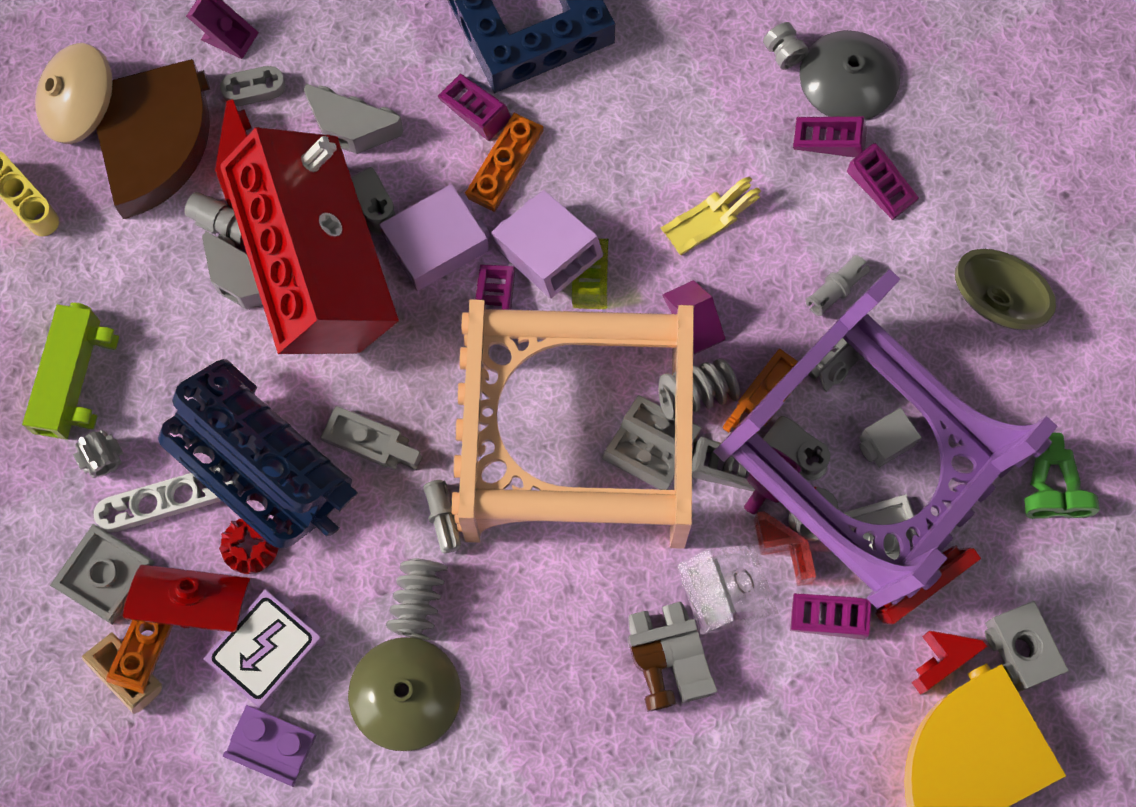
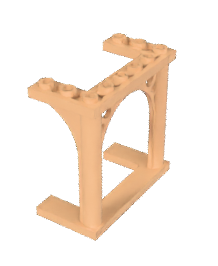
M470 299L469 312H462L461 324L465 347L460 348V369L466 370L465 383H458V405H464L463 419L457 418L456 441H462L461 455L454 456V478H460L459 492L452 493V515H454L455 523H457V531L463 532L465 542L480 543V536L484 530L493 526L514 522L551 521L670 525V548L684 549L692 525L693 305H678L677 314L486 309L485 300ZM511 339H519L518 344L529 342L527 349L519 351L517 345ZM499 344L508 349L512 356L510 363L499 365L492 361L489 357L490 347ZM593 345L672 348V375L676 371L674 490L564 487L549 484L531 476L511 458L501 440L498 429V404L504 386L510 376L530 357L546 349L558 346ZM487 370L498 374L496 383L488 384L485 381L490 380ZM482 393L489 399L482 400ZM486 408L493 410V414L489 417L482 414ZM481 424L487 426V427L484 428L482 431H481ZM486 441L494 443V452L484 456L479 461V457L486 451V445H483V443ZM496 461L505 463L507 470L500 480L494 483L483 481L482 473L489 464ZM513 477L520 478L523 482V488L512 485V490H504L510 485Z

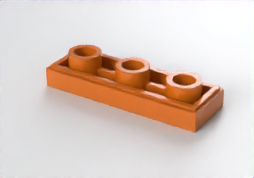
M514 112L466 190L465 195L468 200L495 212L543 133L544 127ZM502 158L509 159L507 162H500L499 160Z
M132 620L107 674V682L143 694L173 625ZM146 630L153 632L150 636H144L141 633Z

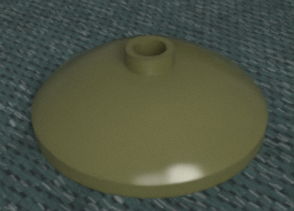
M975 249L964 254L956 265L955 280L964 300L979 315L999 326L1014 330L1037 329L1047 324L1055 313L1056 299L1048 282L1032 266L1011 254L994 249Z
M417 638L391 639L371 649L357 664L349 684L348 702L350 712L358 729L378 746L393 751L418 750L437 741L453 724L461 702L460 679L449 657L435 645ZM401 684H405L409 687L408 694L402 698L397 697L395 693L396 688Z

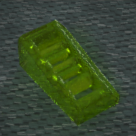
M598 238L603 256L593 265H601V268H588L572 281L573 308L607 309L609 238ZM580 278L600 279V282H580Z

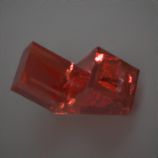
M765 511L757 512L754 518V525L760 554L766 555L790 551L797 586L812 584L816 578L809 541Z

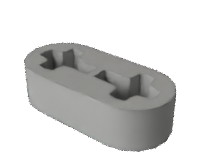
M263 66L227 75L220 84V90L225 101L233 99L236 106H244L279 97L285 90V80L277 67ZM272 77L273 87H266V78ZM239 84L241 87L240 94L234 95L232 92L233 86Z

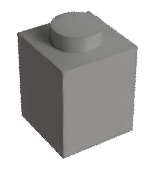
M899 408L865 428L859 437L861 441L859 447L864 457L869 462L875 461L880 468L915 447L921 436L904 411Z

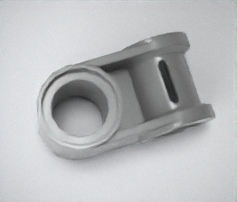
M369 167L352 176L351 179L368 228L372 233L382 235L379 224L396 214L392 199L386 192L375 170Z
M780 416L763 440L771 447L780 450L800 466L801 471L799 474L804 479H820L825 474L830 461L828 447L804 431L800 425L790 418ZM814 455L819 458L818 463L814 462L811 466L806 463L807 458L810 459Z

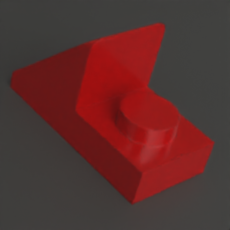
M928 631L922 637L940 659V662L934 657L916 669L920 676L911 683L921 695L988 646L983 640Z

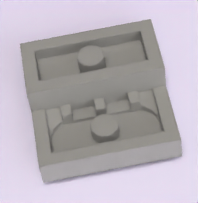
M638 395L624 416L619 430L606 448L602 459L660 490H668L675 474V413L673 419L670 420L664 415L661 406ZM692 423V445L702 428Z

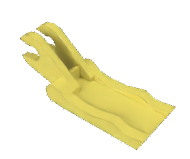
M745 177L738 181L722 197L718 192H714L699 205L660 227L680 255H683L736 222V216L760 198L758 194L761 190L754 188L740 198L731 208L728 207L729 203L751 187V177Z

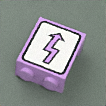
M264 590L239 618L237 631L227 632L203 658L251 702L265 712L275 701L271 697L308 653L316 644L322 648L326 643L319 636L323 629L307 615L301 621L291 612L295 605L280 592L272 596L267 590Z

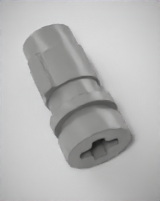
M195 192L189 197L184 211L187 217L196 221L195 225L215 235L219 232L231 239L237 246L245 248L234 210L229 205L200 192Z

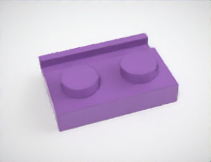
M246 705L230 739L231 742L227 751L224 752L222 757L294 787L295 781L317 735Z

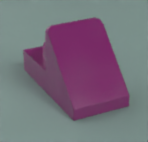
M196 0L186 15L190 21L205 33L201 41L240 59H243L259 34L255 28L223 0Z

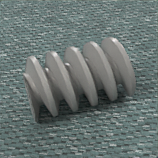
M716 359L712 364L709 362L702 363L699 368L693 366L694 412H699L700 400L709 409L713 407L714 396L721 405L727 402L726 393L729 394L733 401L739 399L740 390L733 369L724 359ZM676 371L673 375L665 373L660 376L658 387L663 413L670 420L674 417Z
M413 558L410 559L411 561H404L400 564V570L407 575L399 576L396 583L404 590L395 591L393 598L401 604L393 605L389 610L398 619L387 621L386 627L401 636L432 640L422 634L423 630L434 629L435 627L433 623L425 618L426 615L438 613L437 609L429 605V601L441 599V595L433 591L432 587L444 585L445 581L435 576L436 572L447 571L448 567L439 562Z

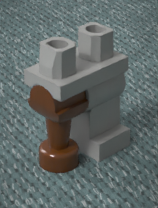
M682 602L662 607L666 626L656 629L652 627L648 611L629 615L630 635L627 641L636 668L643 672L650 691V695H647L644 699L647 712L677 704L674 692L672 690H665L662 670L672 667L681 703L713 696L717 693L713 677H711L702 643L697 632L695 619L689 620L688 613Z

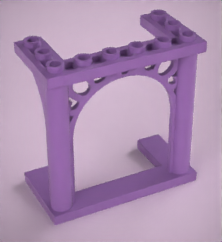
M890 269L837 320L713 451L723 462L730 456L737 460L872 590L867 599L877 609L890 602L896 605L905 596L911 598L921 588L927 590L936 583L942 575L938 569L947 559L941 551L953 539L950 532L956 525L959 528L963 526L974 515L975 512L971 507L977 500L979 502L984 501L995 490L996 487L992 483L998 476L1000 478L1004 477L1014 466L1020 468L1032 455L1037 458L1045 452L1052 443L1049 436L1058 427L1047 416L1032 425L1024 426L994 420L963 403L942 385L867 314L901 280ZM842 338L922 413L931 426L939 446L941 468L935 493L928 504L917 515L900 523L888 525L870 524L845 515L829 503L756 433L784 404L783 400ZM949 436L954 444L959 443L961 446L952 449L948 444ZM955 456L968 458L973 464L972 472L960 473L956 471L951 465L952 458ZM951 479L964 483L954 487L953 491L948 486ZM931 507L937 509V516H934L931 513ZM909 528L914 529L917 535L912 536L910 542L906 536ZM865 533H870L874 536L873 549L869 546L872 542L863 538ZM887 534H892L899 542L900 554L896 560L888 557L884 550V538Z

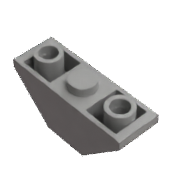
M306 84L304 87L308 104L323 135L337 136L341 149L358 154L401 137L404 131L401 117L389 108L381 107L378 109L367 105L360 98L354 96L347 98L338 95L326 86L315 87Z
M205 231L202 235L210 280L216 291L245 309L263 306L247 253L237 249V245L228 237L222 234L216 237Z

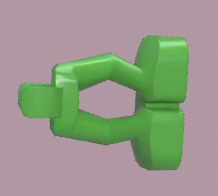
M1052 433L1049 436V439L1052 441L1051 445L1039 457L1035 458L1030 485L1039 491L1024 498L1026 517L1031 519H1045L1055 516L1087 518L1096 515L1100 511L1098 495L1080 489L1081 481L1073 451L1065 449L1062 433ZM1051 465H1059L1067 491L1064 493L1054 490L1045 483Z

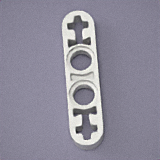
M192 473L107 497L96 505L94 519L105 531L119 532L217 503L221 500L208 488L202 489L205 497L201 498V491L196 484L198 479ZM229 481V482H226V483H225V484H227V485H228V484H233V485H235V483H234L233 481ZM182 485L191 486L193 490L191 499L185 503L175 502V490ZM150 495L155 496L157 499L156 509L149 514L140 513L139 503L141 499ZM129 501V507L134 515L133 518H130V515L124 512L115 516L116 522L114 523L103 519V516L109 514V508L112 506L117 511L128 509L125 502Z

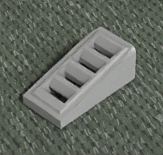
M704 437L694 442L692 449V478L754 492L755 489L745 479L746 469L740 463L737 476L731 474L734 463L732 456L724 462L722 471L717 470L719 457L713 451L721 444L720 442ZM706 453L711 454L708 467L704 466Z

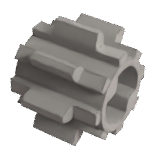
M104 430L91 432L85 437L80 438L79 442L75 444L78 452L73 454L80 470L83 469L84 473H89L92 478L106 476L108 473L118 469V465L122 463L119 458L123 454L117 440L111 434L105 433Z

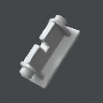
M843 338L834 346L837 351L833 352L830 350L808 374L813 379L820 376L823 389L826 392L834 384L842 382L854 364L859 360H864Z

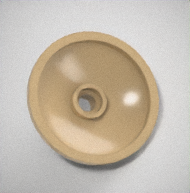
M85 43L72 44L59 51L44 68L36 90L35 107L42 130L52 140L63 144L80 142L88 137L102 121L111 98L112 72L106 56L99 49Z

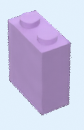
M452 184L379 224L384 240L417 291L489 251L487 239L490 238V233L481 219L477 221L470 213L473 208L467 196L463 192L458 194Z
M545 190L541 191L534 198L529 199L522 208L508 219L503 220L491 232L498 251L550 299L603 256L597 235Z

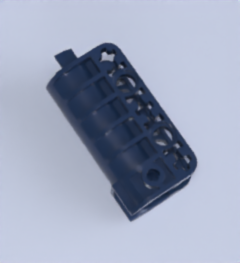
M221 359L182 381L176 387L172 402L177 412L162 424L158 436L160 445L261 537L274 547L288 548L316 527L326 536H331L339 530V527L327 516L334 508L340 512L357 496L358 492L351 487L352 479L292 428L287 421L275 413L270 406L255 395L257 386L229 360ZM184 396H186V397H188V398H191V397H193V398L187 400V399L184 398ZM171 434H173V435L180 434V435H182L183 437H182V438L179 437V436L173 437ZM194 454H206L212 462L202 463ZM223 481H225V482L233 481V482L235 483V485H233V484H228V485H227V484H225ZM247 501H258L264 506L265 510L256 511ZM285 528V529L288 530V533H286V532L278 533V532H277V529L280 530V529Z

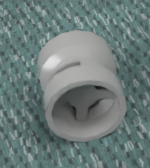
M784 22L775 26L763 39V43L769 52L775 53V61L782 70H786L801 62L809 52L803 40L796 38V30L790 22Z

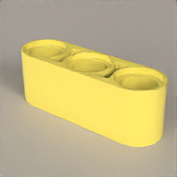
M0 151V168H2L0 170V198L32 233L37 236L52 234L59 225L57 213L10 159ZM23 190L20 195L14 197L16 192ZM44 213L40 219L34 220L38 214Z

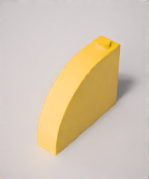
M986 663L967 673L970 681L959 686L938 701L920 723L912 739L905 765L904 786L907 807H1009L1066 777L1002 664L990 669Z

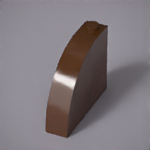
M193 59L112 80L110 102L102 121L96 129L114 206L123 219L142 214L169 199L189 180L202 159L210 128L209 110L204 91L210 90L205 71H198Z

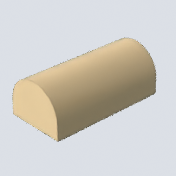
M111 632L82 655V660L121 702L135 714L142 711L159 695L162 690V684L152 674L142 694L107 682V674L122 644L118 637Z

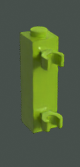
M70 303V306L56 305L22 423L32 434L68 440L71 425L85 429L95 428L98 416L92 414L91 409L77 407L93 346L97 345L102 348L116 350L119 335H115V330L112 328L99 327L100 320L87 305L81 303Z

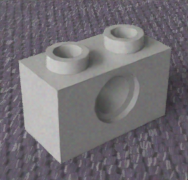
M1035 601L995 616L985 623L988 628L985 630L986 640L993 651H999L1004 662L1003 667L1018 692L1069 671ZM1017 639L1027 643L1030 649L1029 657H1023L1016 651L1015 642Z

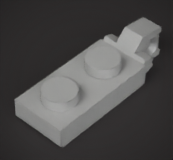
M335 406L320 437L323 442L386 468L396 469L398 463L417 470L423 458L420 455V451L407 446L409 439L402 436L400 431L338 406Z

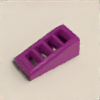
M461 73L438 95V98L488 141L502 130L511 118L504 103ZM464 88L468 90L458 101L454 100ZM474 97L477 98L467 108L464 107L471 99H473ZM484 105L487 106L478 116L475 115Z
M797 117L793 148L794 150L856 157L865 150L867 134L865 117ZM807 127H813L812 140H805ZM821 129H827L826 140H820ZM835 131H841L840 140H834ZM849 132L855 133L854 140H848Z
M876 143L870 145L851 160L847 173L892 220L918 201L919 197ZM872 161L874 166L866 170L864 166ZM882 172L884 176L875 182L873 177ZM892 182L894 186L883 193L881 189ZM901 192L904 196L892 205L889 200Z
M480 264L475 300H485V305L502 306L503 310H511L515 266ZM487 278L505 279L506 282L505 284L486 283ZM485 291L504 293V296L485 295Z
M794 593L790 631L865 640L869 636L871 602L866 598ZM805 603L812 604L810 624L803 623ZM820 605L827 606L825 625L819 624ZM836 607L842 608L841 626L834 625ZM851 609H858L856 627L850 626Z

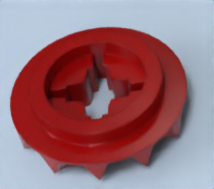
M243 519L231 521L226 531L221 533L222 539L219 550L224 562L236 572L243 574L260 572L274 561L279 548L269 544ZM247 530L253 540L260 541L258 545L252 546L251 558H249L244 548L237 547L239 543L245 542Z

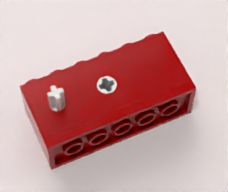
M255 127L220 164V168L277 353H360L399 322L338 137Z

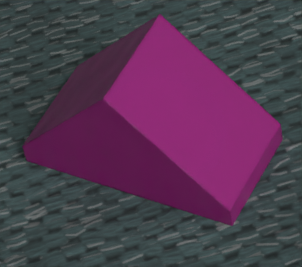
M694 280L662 294L672 314H677L678 305H693L694 355L726 340L713 297Z

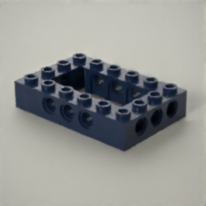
M447 0L494 94L615 43L616 24L603 0H559L562 5L561 14L510 35L492 0Z

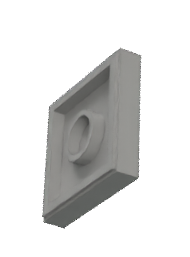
M92 524L50 586L113 625L125 607L127 595L137 569L140 565L153 566L155 562L105 530Z

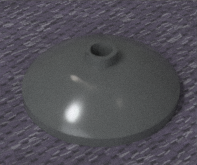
M843 30L819 38L808 48L809 52L802 59L800 66V84L808 101L828 117L864 116L865 120L882 113L893 102L900 85L899 65L891 50L877 38L859 31ZM848 63H856L858 67H851Z

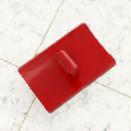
M140 565L134 575L127 595L123 617L127 620L176 625L182 628L192 627L235 632L237 631L250 578Z

